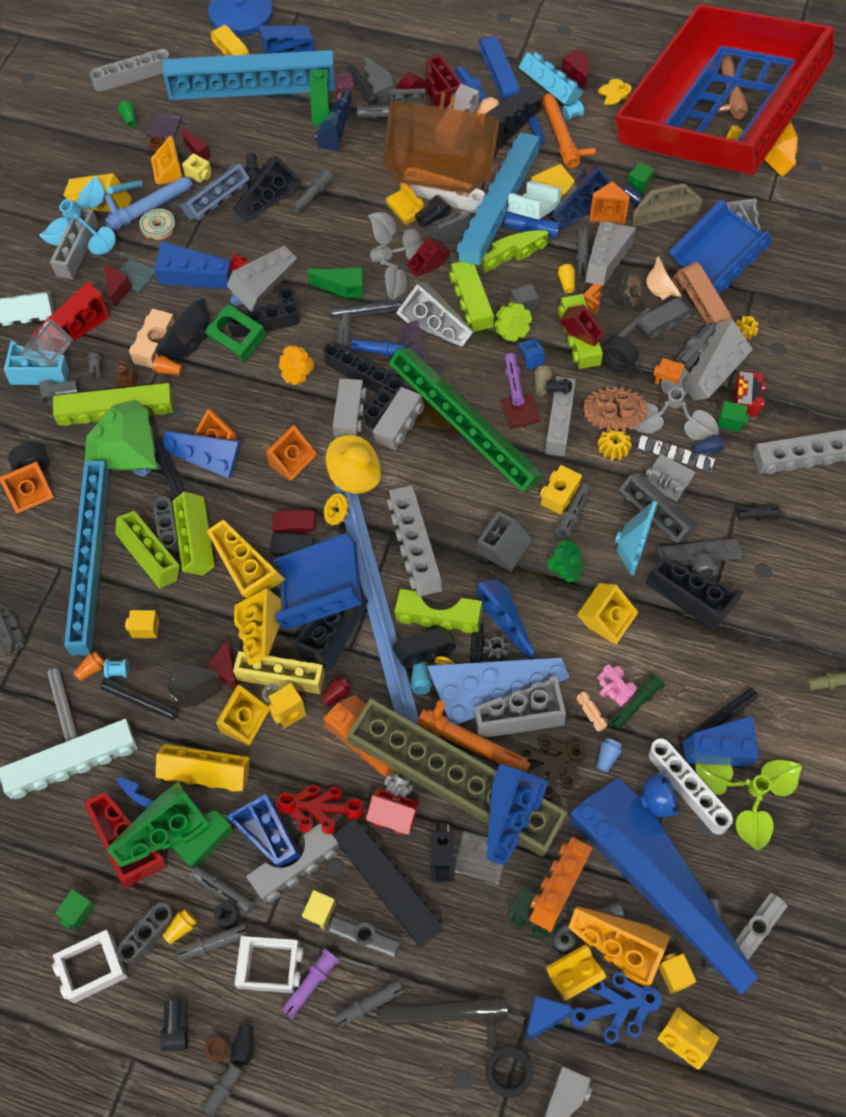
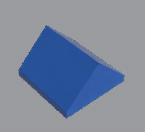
M536 996L525 1034L526 1041L532 1040L567 1019L572 1012L571 1007Z

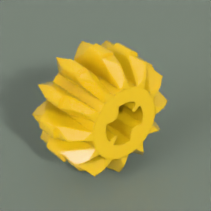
M612 430L602 432L598 439L599 453H604V459L611 457V461L614 458L620 461L622 456L627 457L629 450H631L630 436L626 435L625 431L619 432V430L617 432Z

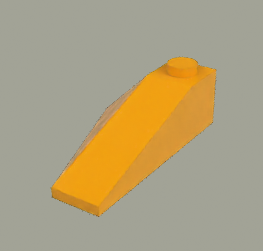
M576 906L569 924V928L589 946H595L604 954L603 958L617 965L621 969V973L628 979L645 987L651 986L669 942L670 935L645 924Z

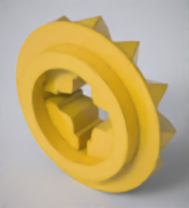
M339 493L329 497L324 507V518L328 524L340 525L341 522L345 521V515H348L347 509L350 507L347 504L348 498Z

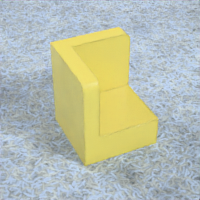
M313 890L302 914L303 918L318 924L321 929L325 930L336 906L335 899Z

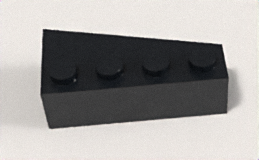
M661 558L655 565L646 581V585L714 631L719 628L734 609L744 592L740 589L733 590L726 587L727 584L718 581L716 583L706 578V575L701 573H692L688 571V568L665 558Z
M362 591L361 605L307 624L292 643L305 660L323 665L324 668L332 671L368 603Z

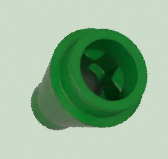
M122 101L119 104L118 112L126 122L127 127H135L137 125L135 106L130 101Z

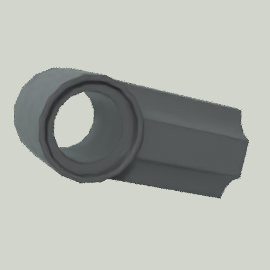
M45 380L39 384L41 403L47 406L53 405V396L80 393L76 380L59 383Z

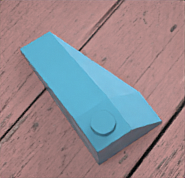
M655 501L626 523L623 532L618 531L615 543H618L617 553L632 576L635 574L658 503Z

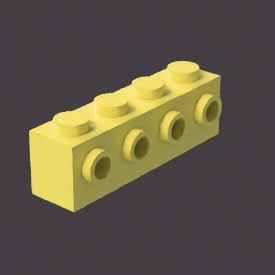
M238 651L233 670L237 681L283 688L291 683L297 691L321 694L325 677L323 665L268 656L250 665L247 662L245 653Z

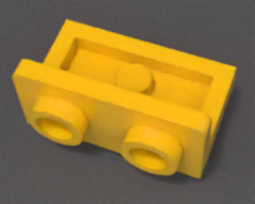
M679 1007L674 1011L658 1037V1040L667 1048L671 1049L696 1069H700L706 1062L719 1039L717 1035Z

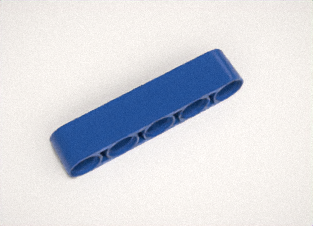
M496 35L479 39L481 54L502 100H507L520 90Z

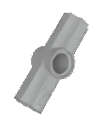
M772 893L767 896L735 940L747 960H749L765 936L769 934L773 925L788 906L781 898ZM753 922H760L763 925L764 931L762 934H758L753 930Z

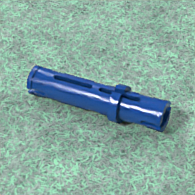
M352 339L351 343L358 344V346L351 345L352 351L384 354V356L394 355L398 348H408L407 345L392 344L390 341L385 343Z

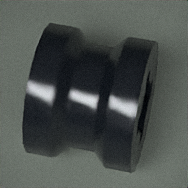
M222 903L214 911L215 921L225 930L235 927L239 923V912L231 903Z

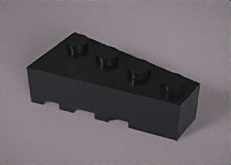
M525 87L488 111L485 117V139L502 148L529 122L530 117H534L542 109L543 95Z

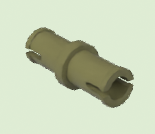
M828 672L823 676L806 678V686L809 692L825 688L832 690L834 687L846 685V672L835 674Z

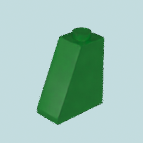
M317 69L310 71L313 126H320L321 122L331 111L328 70Z
M212 811L204 815L210 825L192 839L185 842L181 840L171 844L170 847L194 870L197 865L201 866L234 832L231 826L233 822L226 817L225 813L220 815L218 812Z

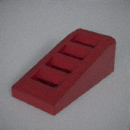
M183 128L181 132L186 146L193 154L207 161L210 158L208 144Z

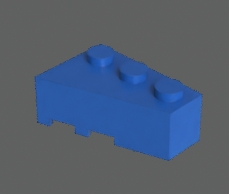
M258 26L263 54L315 51L314 40L307 26Z
M753 716L693 733L683 741L685 761L690 764L747 767L759 759Z

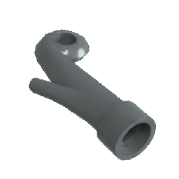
M619 901L609 904L608 907L590 909L625 919ZM571 920L563 923L554 933V944L561 951H569L575 946V937L569 928ZM562 936L568 937L569 942L562 943Z

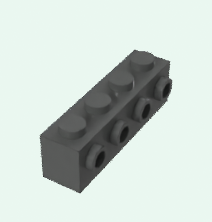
M640 473L630 474L619 489L625 498L634 503L640 511L653 501L658 502L652 521L657 527L666 532L671 540L677 543L687 541L699 526Z

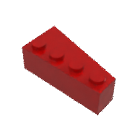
M88 281L31 334L36 345L41 350L58 353L109 319L110 316L102 295Z
M106 792L84 802L89 817L123 889L166 868L164 859L156 851L149 853L145 858L120 867L106 849L132 822L127 819Z

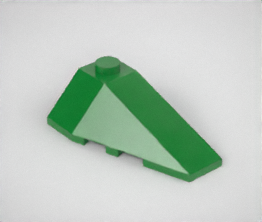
M177 782L160 795L106 850L122 867L145 858L149 853L161 848L163 850L170 848L171 844L181 840L183 842L190 840L210 824L191 797Z

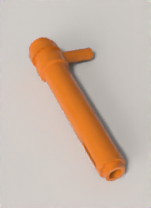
M552 94L545 95L543 104L560 146L559 151L564 165L568 168H575L579 165L581 156L595 155L596 149L594 147L577 150L575 143L572 142L556 97Z
M439 700L434 711L430 709L429 711L422 710L416 723L421 728L498 765L502 764L527 772L530 765L527 758L450 722L449 718L442 715L445 708L444 701Z

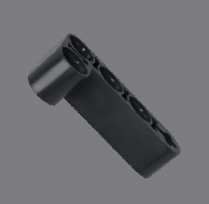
M283 287L279 290L280 303L256 308L252 312L250 310L242 311L243 314L262 325L265 332L294 326L301 320L296 294L291 287ZM228 317L227 322L233 337H246L250 333V329L233 318Z

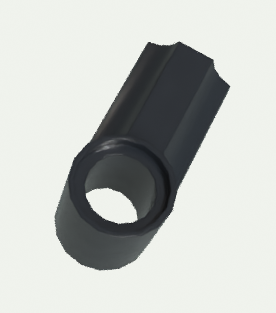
M436 195L430 200L429 205L415 213V219L421 227H425L439 217L442 219L448 216L452 206L440 195Z
M173 999L164 1001V1028L161 1029L160 1033L161 1051L187 1050L186 1000Z

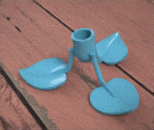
M96 176L80 192L77 202H72L70 199L62 201L60 210L65 218L62 217L54 220L44 232L39 234L43 240L51 245L58 246L70 222L69 219H78L95 235L91 237L88 243V248L93 254L102 255L108 253L114 247L116 237L110 228L102 227L96 232L80 217V208L87 209L88 206L95 208L104 200L105 190Z

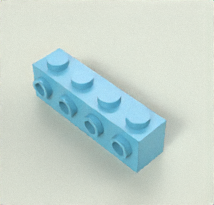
M527 52L519 66L521 70L566 105H573L580 99L584 91L578 87L575 81L566 78L567 75L562 71H557L554 68L555 66L549 61H545L541 54Z

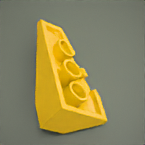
M267 588L235 605L234 623L239 629L238 635L243 641V650L250 665L268 657L280 626L275 620V613L281 611V599Z

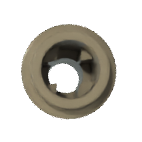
M538 366L536 371H534L535 390L539 396L547 395L546 382L547 380L551 381L553 376L552 369L548 366Z

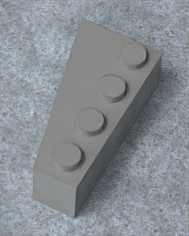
M283 246L232 271L227 287L252 312L291 273L297 257L286 246Z
M733 319L717 323L716 331L708 339V345L705 351L701 352L698 364L693 367L683 385L693 401L709 398L753 350Z

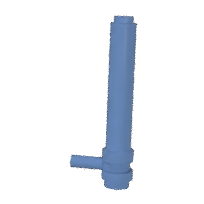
M182 177L139 201L117 209L111 194L108 193L104 198L112 213L108 214L104 221L112 231H118L121 229V226L131 224V221L148 211L189 191L190 187L193 186L192 182L188 177Z

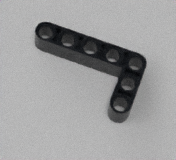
M336 343L326 344L323 348V353L328 367L351 379L363 380L364 386L377 392L365 408L366 424L374 429L400 388H404L402 378Z

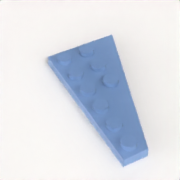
M562 658L426 666L439 699L445 702L444 712L446 717L456 725L474 718L476 706L499 697L505 698L512 695V692L528 689L533 684L543 683L556 675L558 683L570 678Z

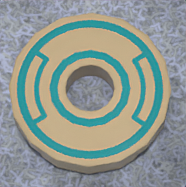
M165 209L148 211L142 216L139 223L142 234L146 238L150 237L154 240H162L169 237L173 233L174 227H176L174 216Z

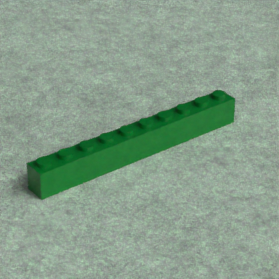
M398 348L388 364L521 492L533 490L544 474L411 348Z

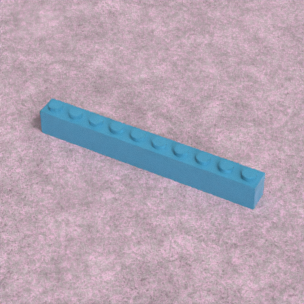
M520 132L517 139H514L511 150L507 152L506 160L502 161L500 171L496 172L494 182L490 183L487 195H484L481 206H478L475 217L471 219L470 227L468 230H465L463 240L457 245L459 261L480 266L508 212L509 194L518 193L540 151V136Z
M84 461L64 643L71 656L92 654L110 478V472L105 461Z

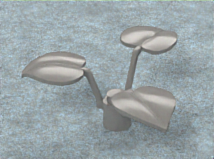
M376 212L368 216L372 224L374 236L381 245L373 248L370 256L373 262H380L381 265L389 266L385 271V283L389 299L392 301L405 292L407 278L404 271L398 269L397 265L386 261L392 257V253L404 250L406 251V257L410 260L424 242L416 230L408 229L402 237L404 247L393 250L386 247L393 240L392 235L396 232V225L389 214Z
M685 367L678 384L662 379L661 388L665 394H668V401L665 402L662 410L658 412V408L655 405L646 403L648 409L644 423H640L639 427L633 425V429L640 433L649 434L657 432L664 425V420L660 415L665 412L667 407H682L686 418L689 420L685 423L684 431L690 439L702 441L713 434L715 436L719 435L718 425L709 413L697 410L692 414V417L689 415L686 403L684 402V395L688 394L683 385L690 373Z

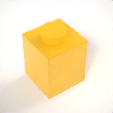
M130 610L129 618H126L125 622L126 630L129 631L132 638H157L159 617L156 611Z
M672 953L662 958L663 962L659 965V969L670 994L690 987L696 982L684 954L676 956V953Z

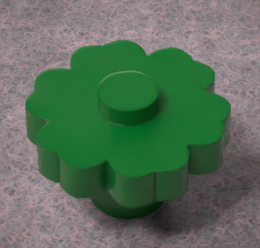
M571 539L558 543V548H555V553L547 560L549 570L552 573L560 574L561 578H565L567 582L580 580V574H583L584 562L581 559L582 553L578 545L573 544Z

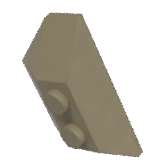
M685 183L652 190L644 195L633 212L631 226L636 227L699 213L702 198Z

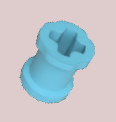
M576 101L573 105L563 106L562 114L564 119L570 121L573 117L583 116L584 108L582 103Z
M105 659V678H110L111 676H123L126 678L129 676L128 659H123V661Z

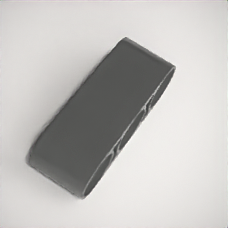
M678 297L642 316L638 320L637 325L649 339H652L686 321L691 316L692 310Z
M160 496L153 502L158 540L171 556L179 553L174 510L170 499L166 496Z
M158 903L153 906L119 944L117 956L122 962L129 966L137 965L162 938V934L175 917V912L169 905ZM162 911H168L167 918L163 921H158L159 914ZM147 929H151V936L143 940L142 933ZM129 948H135L134 955L131 958H125L126 951Z

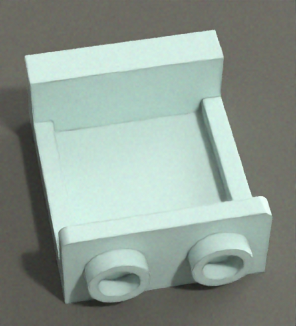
M529 181L527 182L526 194L522 196L513 193L509 194L508 211L540 219L558 206L561 201V188Z

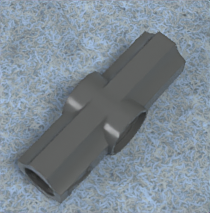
M708 323L697 336L694 335L675 362L685 364V369L689 371L700 359L701 352L705 351L708 339L716 331V324Z
M336 913L333 917L328 931L330 934L358 944L361 948H368L394 959L402 938L377 929L369 923H362L339 913ZM364 930L372 933L367 941L359 939V934Z

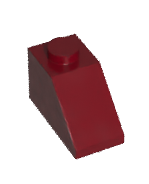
M584 304L569 307L559 320L569 335L591 346H596L605 333Z

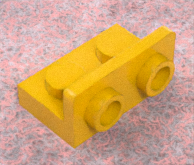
M402 182L400 184L401 190L387 197L386 203L402 222L407 225L416 220L415 213L423 209L424 203L421 198L414 194L411 187Z
M587 945L578 948L546 967L552 985L564 1001L606 978L604 970L592 957Z

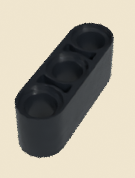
M442 627L399 639L393 644L392 651L403 667H409L436 659L439 656L443 657L451 654L456 648V643L446 628Z

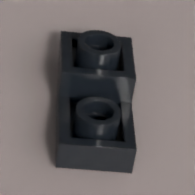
M272 534L269 553L271 555H287L314 545L315 539L292 534Z

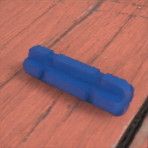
M536 116L530 117L529 125L532 134L540 136V145H544L545 137L539 120Z

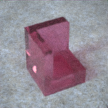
M352 72L335 74L339 100L341 98V91H346L347 88L353 90L354 85Z

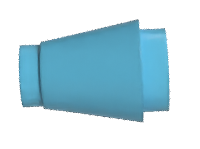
M423 662L413 665L410 687L415 694H426L430 691L432 683L426 663Z

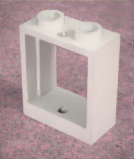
M108 930L53 955L55 963H52L56 976L61 978L62 985H60L62 996L73 1003L128 978L123 962L117 956V946L114 937ZM101 943L111 973L74 990L64 960Z
M241 936L235 978L236 988L294 993L295 987L300 985L301 974L297 972L298 962H302L303 947H300L298 940ZM253 947L292 950L288 984L249 982Z

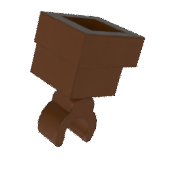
M118 361L119 367L116 369L117 374L115 377L117 381L116 388L135 387L138 379L135 368L128 367L126 361Z

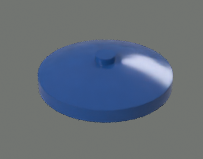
M211 0L208 13L210 22L216 29L226 25L236 36H245L258 32V26H266L273 16V7L271 0Z

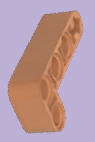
M698 262L680 269L672 278L673 284L679 292L686 289L706 324L715 323L717 325L719 322L732 319L729 311Z

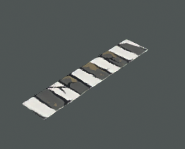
M641 435L637 446L639 449L658 455L662 454L670 459L711 472L715 461L713 458L704 455L696 456L692 451Z

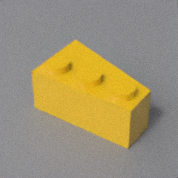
M114 173L96 176L105 190V195L108 194L107 188L109 186L121 184ZM95 176L69 179L63 194L64 197L72 202H77L80 192ZM127 191L111 194L117 209L130 205L132 198ZM105 198L97 207H87L90 210L111 212Z

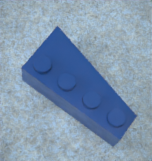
M161 241L154 269L158 284L229 289L227 284L232 274L230 260Z

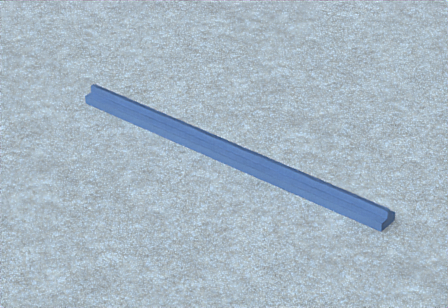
M334 484L336 493L348 498L347 504L350 505L347 509L348 515H345L344 524L346 532L357 545L360 585L364 596L368 600L366 607L393 710L416 724L419 717L405 667L400 664L392 651V646L397 641L358 494L343 491Z

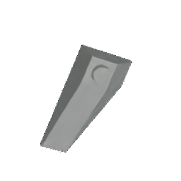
M426 282L418 283L396 312L409 325L423 329L430 334H435L461 347L465 345L474 333L449 304Z

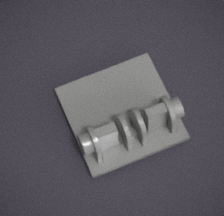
M660 454L652 468L647 470L645 478L667 498L677 502L696 472Z

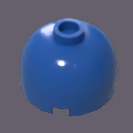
M665 771L649 776L643 785L644 795L640 796L644 808H649L652 814L663 818L681 814L680 807L675 809V802H678L669 777L664 779Z

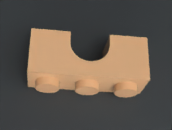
M152 309L150 314L146 316L143 328L139 330L135 343L130 347L129 353L134 364L149 368L153 367L154 359L158 356L155 349L158 343L153 341L163 338L167 330L175 322L173 314Z

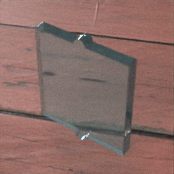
M131 259L119 269V272L128 276L133 285L130 290L141 293L145 286L150 284V280L155 275L154 269Z

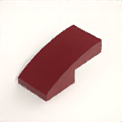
M290 510L273 513L272 531L275 534L295 531L297 534L316 530L315 511Z

